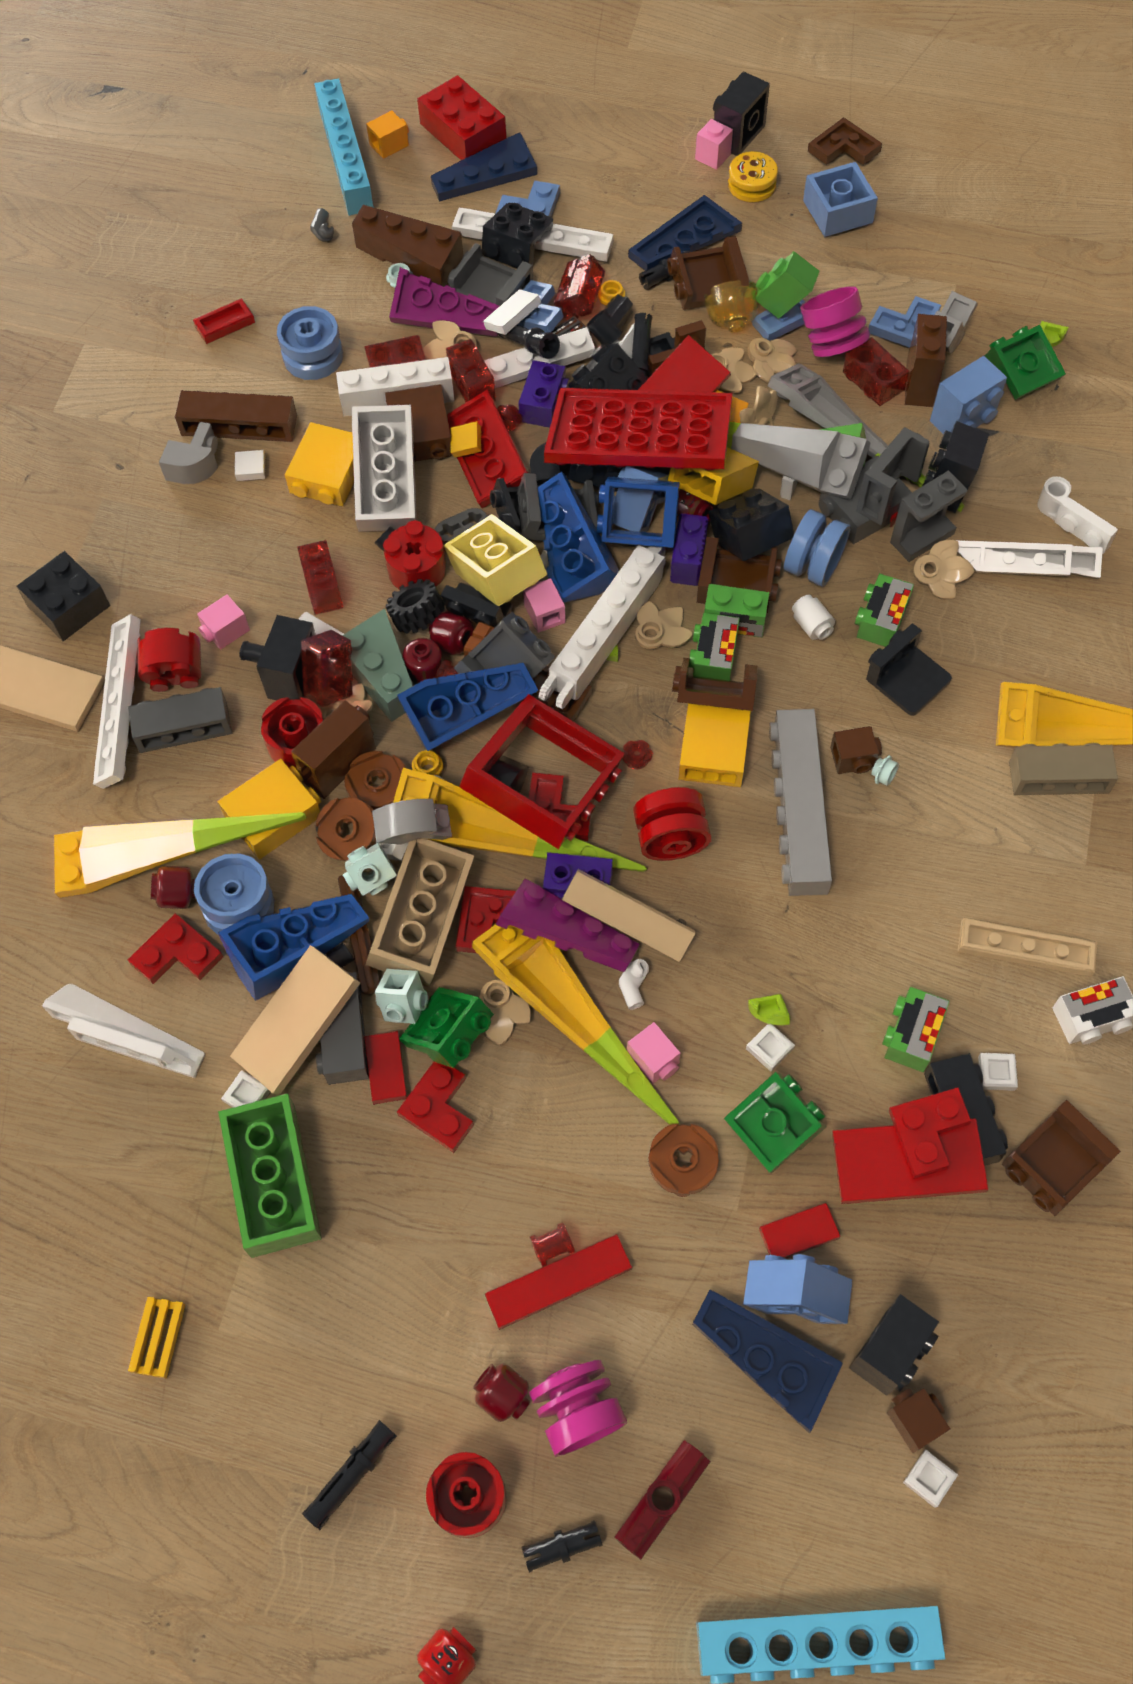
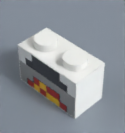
M1124 976L1062 995L1052 1007L1069 1044L1079 1041L1083 1045L1090 1044L1102 1038L1101 1034L1113 1031L1117 1035L1133 1028V995Z

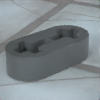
M479 508L467 509L438 523L435 531L442 538L444 545L474 526L475 524L470 523L471 521L479 523L487 515ZM448 532L450 535L453 536L448 537V535H444V533Z

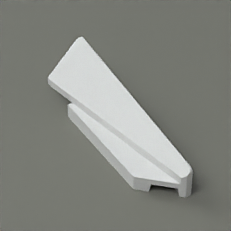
M956 540L959 542V554L971 563L977 573L1070 576V573L1093 578L1101 577L1103 547L1073 546L1072 544Z
M67 984L48 997L42 1005L52 1018L69 1023L67 1029L76 1040L192 1078L196 1077L205 1057L203 1051L73 984Z

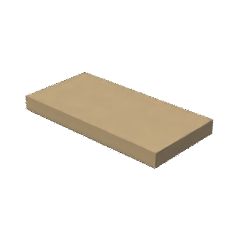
M0 645V708L78 732L105 683L103 677Z
M310 945L230 1057L269 1091L279 1096L357 989L360 982L318 949Z

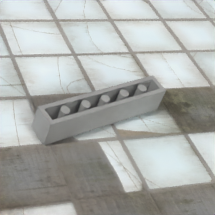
M815 709L777 710L775 722L769 723L770 741H775L776 750H772L771 760L772 768L778 769V778H774L775 797H780L781 806H777L776 819L777 825H783V835H779L780 855L785 854L786 864L782 865L781 868L782 884H788L789 896L828 895L832 877Z

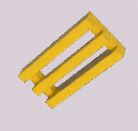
M147 1297L128 1369L130 1373L167 1379L186 1304L178 1301L172 1302L166 1299L160 1300L154 1297ZM156 1308H159L146 1361L143 1367L141 1366L145 1348L147 1345L151 1325L153 1322ZM168 1310H173L159 1368L155 1369L153 1366Z

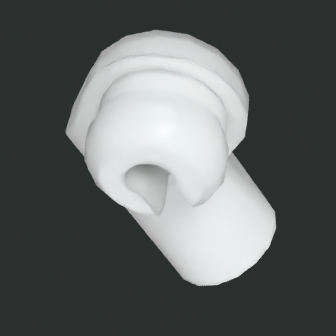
M636 959L630 962L625 972L619 978V986L629 1010H634L644 1005L638 988L649 972V965L643 959Z

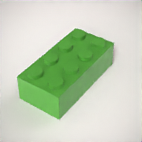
M288 1093L218 1111L243 1249L251 1258L321 1240L322 1237L296 1109Z

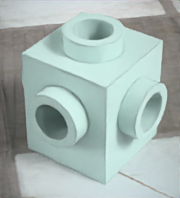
M379 843L368 849L362 846L351 852L347 856L349 860L345 862L347 872L343 874L352 891L358 888L362 896L369 892L371 895L381 892L388 886L387 881L397 876L395 868ZM367 868L372 869L369 873L363 872Z
M387 968L375 990L376 1003L380 1007L384 1021L416 1024L421 1011H424L427 1006L428 995L423 989L418 971Z

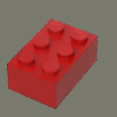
M458 75L417 98L420 124L460 160L468 158L507 138L505 116Z

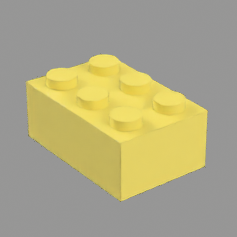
M492 514L443 545L455 573L497 606L511 601L515 595L535 585L538 580L548 575L536 545Z

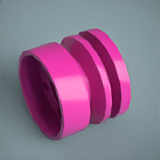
M848 286L829 290L807 300L800 307L805 326L814 329L810 332L808 338L813 343L811 348L815 356L826 357L841 354L860 346L869 339L870 332L868 327L865 326L866 318L863 315H856L863 307L859 291L856 287Z
M601 1360L574 1364L561 1369L547 1377L543 1383L529 1392L533 1404L550 1400L537 1410L539 1418L554 1415L558 1417V1421L545 1430L555 1457L571 1453L592 1444L627 1424L626 1417L617 1398L602 1401L598 1398V1395L611 1386L609 1378L591 1381L605 1371Z

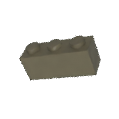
M1059 743L1053 746H1036L1034 744H1025L1016 747L1009 760L1014 795L1109 794L1118 780L1112 745L1088 743L1085 745L1069 746L1065 743Z

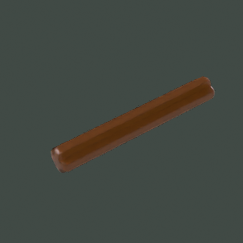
M339 876L338 884L341 896L352 894L364 910L359 889L357 888L352 891L344 876ZM366 923L350 935V941L361 992L372 995L375 993L380 980L377 969L366 965L372 947Z

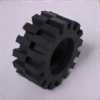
M418 579L415 584L413 581L408 582L409 586H400V591H394L392 593L393 597L387 599V612L398 631H404V633L409 634L411 630L413 633H417L419 628L425 630L427 629V624L430 623L432 625L435 618L445 611V603L435 584L430 582V580L426 579L423 582L422 579Z

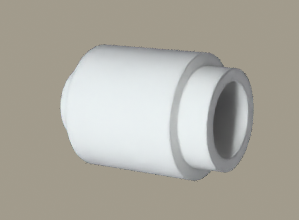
M805 595L792 606L794 619L810 639L823 640L833 632L835 619L818 598Z

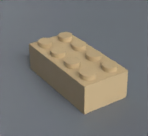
M418 838L408 843L366 962L367 966L386 971L387 968L418 971L421 983L429 987L446 942L474 855L424 838Z

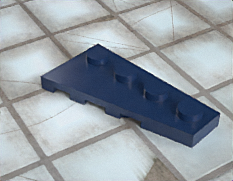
M521 132L431 175V184L440 202L537 175V165Z
M703 195L628 250V258L646 271L658 265L660 260H668L674 247H680L681 253L683 251L694 252L742 231V222L706 195Z
M709 1290L692 1325L810 1433L843 1362L718 1293Z

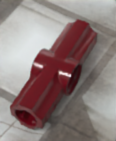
M684 1440L656 1480L649 1486L643 1498L614 1538L633 1555L642 1560L711 1461L697 1448ZM660 1488L668 1490L674 1499L673 1506L665 1511L657 1509L652 1502V1494Z

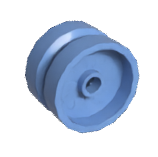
M304 306L294 309L282 317L277 326V338L285 367L292 375L304 380H318L335 372L342 363L343 349L339 339L338 324L331 313L316 306Z
M811 509L804 515L792 538L783 568L784 571L797 577L808 569L809 582L824 587L841 559L851 528L850 525L839 520L832 521L826 527V516Z
M237 853L224 854L214 858L201 868L195 879L194 894L208 927L218 935L219 931L247 916L260 914V917L272 915L274 912L275 899L262 865L250 856Z

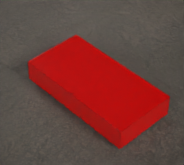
M241 298L195 318L193 322L204 342L208 344L255 323V319Z
M398 1031L364 1036L373 1105L405 1100L407 1098Z
M827 1203L760 1226L759 1228L769 1255L784 1258L838 1240L841 1237Z

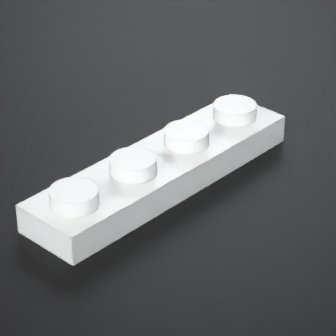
M585 327L558 336L560 340L559 351L556 356L550 359L543 358L539 354L530 353L524 347L482 361L491 390L527 378L533 360L565 366L590 358L595 350V346L588 328Z

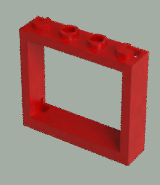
M528 694L467 766L459 787L559 850L566 839L572 841L582 826L579 824V821L583 820L586 822L596 807L593 802L596 800L600 803L610 788L607 783L611 782L614 784L622 772L618 766L625 753ZM525 726L601 773L566 821L561 820L488 774V771Z

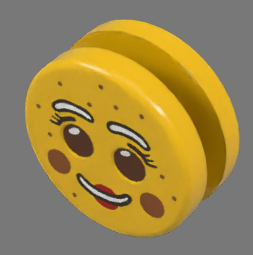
M756 151L745 152L736 156L729 166L728 188L731 194L745 202H760L769 198L776 189L778 174L776 162L769 155Z

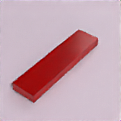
M616 1234L485 1293V1297L498 1329L501 1330L631 1271L632 1266Z

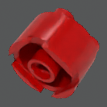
M413 520L394 530L384 541V556L389 579L396 588L399 589L402 585L407 587L410 581H413L415 584L418 579H422L423 582L426 579L430 580L436 587L443 581L446 569L442 538L434 529L423 525L420 521Z
M157 628L145 632L144 639L138 638V677L143 682L150 684L152 691H167L169 686L180 685L183 688L198 687L199 679L201 678L200 638L195 633L188 631L189 636L179 634L178 628Z
M289 697L281 698L273 702L264 711L261 734L268 753L274 762L281 758L288 768L293 765L297 769L291 751L324 720L321 710L313 701L303 697L291 700Z
M472 1452L456 1453L445 1458L432 1473L426 1488L427 1507L434 1521L449 1534L459 1538L479 1537L489 1532L503 1515L506 1505L505 1484L497 1468L485 1457ZM469 1485L472 1491L477 1492L476 1497L471 1498V1504L465 1506L462 1500H457V1495L463 1493V1486Z

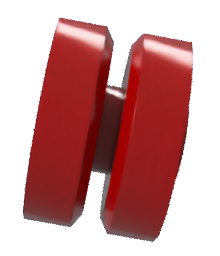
M672 787L658 790L645 795L633 807L636 826L640 830L638 837L641 852L648 859L671 861L686 858L699 853L711 842L708 820L704 818L706 813L703 797L695 789Z

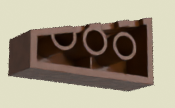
M362 205L352 222L356 248L382 262L387 260L393 264H406L413 275L427 277L433 283L443 287L448 285L450 272L457 268L464 256L462 234L456 230L367 205Z

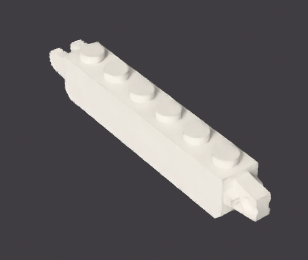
M640 545L636 547L550 666L549 676L542 685L538 698L546 701L555 690L559 692L556 706L561 709L565 708L571 698L574 700L579 699L634 621L641 606L648 601L659 585L663 575V567L666 563L664 557L666 553L665 547L649 546L644 548Z

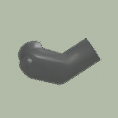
M319 208L315 213L310 230L320 241L328 242L333 238L334 228L333 226L327 227L328 223L326 222L329 213L325 209Z

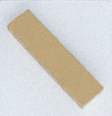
M580 869L575 873L562 898L563 901L678 962L681 961L696 934L695 930Z
M963 918L960 928L958 952L1092 977L1095 973L1097 942Z

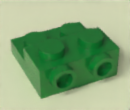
M1040 325L1031 329L1025 326L1013 333V337L1008 340L1002 337L989 345L990 350L984 355L1007 376L1006 384L1015 400L1066 375Z
M438 987L428 1000L425 1010L421 1011L416 1024H410L399 1040L408 1048L426 1053L434 1062L455 1068L458 1062L469 1056L471 1045L478 1035L489 1029L491 1018L494 1014L479 997Z
M777 1072L771 1075L724 1118L769 1173H773L797 1150H802L827 1127L821 1121L826 1115L816 1103L811 1100L807 1104L798 1094L803 1090L798 1082L790 1074L783 1077L782 1074Z

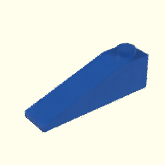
M561 471L537 489L541 521L544 523L546 540H543L544 550L547 551L549 566H547V576L549 579H552L562 601L568 602L601 594L613 581L619 569L606 544L601 542L602 537L597 533L595 525L568 479Z
M518 663L426 679L397 694V697L424 749L429 751L521 701L528 694L532 695L539 690L525 664Z
M348 894L316 901L309 907L291 910L288 907L279 909V913L260 917V914L247 916L218 933L238 977L256 1001L280 988L310 945L325 955L368 923L369 917L353 895Z

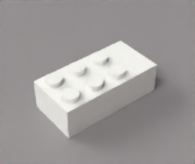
M411 405L353 406L355 520L358 531H386L390 526L396 530L406 525L409 521L417 520Z

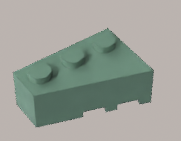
M384 608L334 641L341 663L358 683L363 684L368 695L392 722L405 714L397 694L409 689L413 685Z

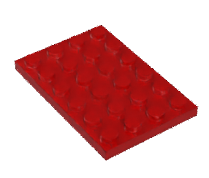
M560 388L544 450V463H555L557 465L584 464L586 466L614 465L616 467L643 466L645 468L724 469L732 408V393Z

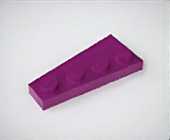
M400 267L389 318L392 323L433 328L432 323L435 321H451L457 324L460 331L497 337L498 333L487 330L483 321L500 306L471 294L467 296L456 292V289L445 285L443 287L433 283L427 277L415 276L410 274L409 270Z
M526 878L496 923L497 926L507 929L508 925L522 929V935L535 940L537 936H541L555 941L554 947L565 951L568 949L582 951L584 958L621 972H625L640 945L626 935L619 933Z

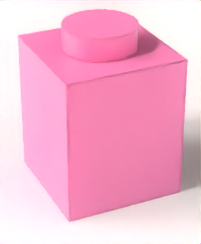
M710 119L697 133L695 160L717 170L731 155L733 129Z
M551 578L542 582L538 581L535 585L523 590L524 606L538 633L565 623V605Z
M228 595L223 596L197 614L202 625L198 628L201 635L208 643L213 641L220 650L250 631L245 614Z
M655 1022L627 1042L628 1053L652 1084L660 1078L663 1081L667 1080L679 1069V1050Z

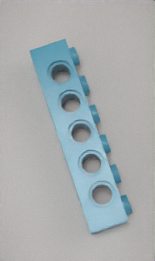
M339 78L314 83L318 107L348 216L358 214L362 205L373 207L371 188Z
M938 1606L696 1623L701 1676L710 1675L711 1684L734 1683V1674L750 1673L751 1681L775 1680L774 1671L790 1670L791 1679L815 1677L814 1668L830 1667L831 1676L855 1674L854 1666L870 1665L871 1673L895 1672L894 1663L910 1662L911 1670L935 1669L934 1660L945 1659ZM896 1627L902 1628L908 1636V1646L900 1653L892 1648L889 1641L890 1633ZM855 1630L863 1631L869 1640V1647L863 1655L855 1654L849 1644L850 1636ZM817 1632L824 1634L829 1641V1651L822 1658L815 1657L809 1648L810 1638ZM776 1635L785 1637L790 1645L789 1655L782 1661L774 1659L769 1651V1643ZM738 1637L745 1639L750 1646V1656L746 1662L741 1664L734 1662L729 1655L730 1643Z

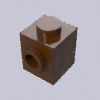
M871 726L837 731L833 734L830 748L837 774L850 772L861 774L873 769L878 756L882 754V747L879 737H874Z
M908 1388L891 1399L895 1407L890 1409L887 1414L912 1453L920 1450L950 1430L942 1416L945 1414V1411L940 1401L933 1393L928 1395L924 1388L915 1394L911 1388Z

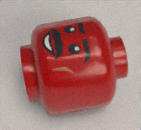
M454 1627L450 1631L443 1628L438 1629L417 1654L418 1664L423 1669L418 1677L425 1684H462L476 1667V1661L473 1657L476 1649Z

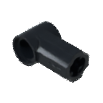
M618 294L610 300L602 311L588 322L586 327L601 345H610L623 333L622 326L633 313V303L628 297H622Z

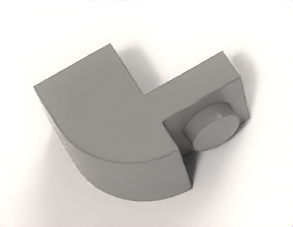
M953 291L942 311H936L935 315L947 316L946 351L952 353L959 345L965 334L964 330L978 306L976 301Z
M200 422L191 444L168 440L159 460L166 481L195 484L213 475L218 468L214 456L218 440L214 436L211 424Z
M433 799L404 800L372 810L376 843L401 845L418 838L444 840L452 837L448 805L434 804Z

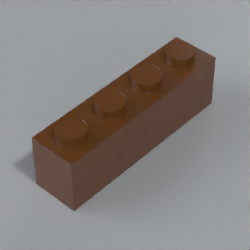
M181 390L175 419L181 436H194L199 423L203 422L211 424L214 436L217 438L292 442L297 412L293 396Z

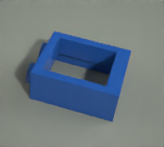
M608 477L605 485H600L599 503H604L603 515H598L597 533H602L601 542L673 548L676 535L680 482ZM615 488L666 492L663 533L612 530Z

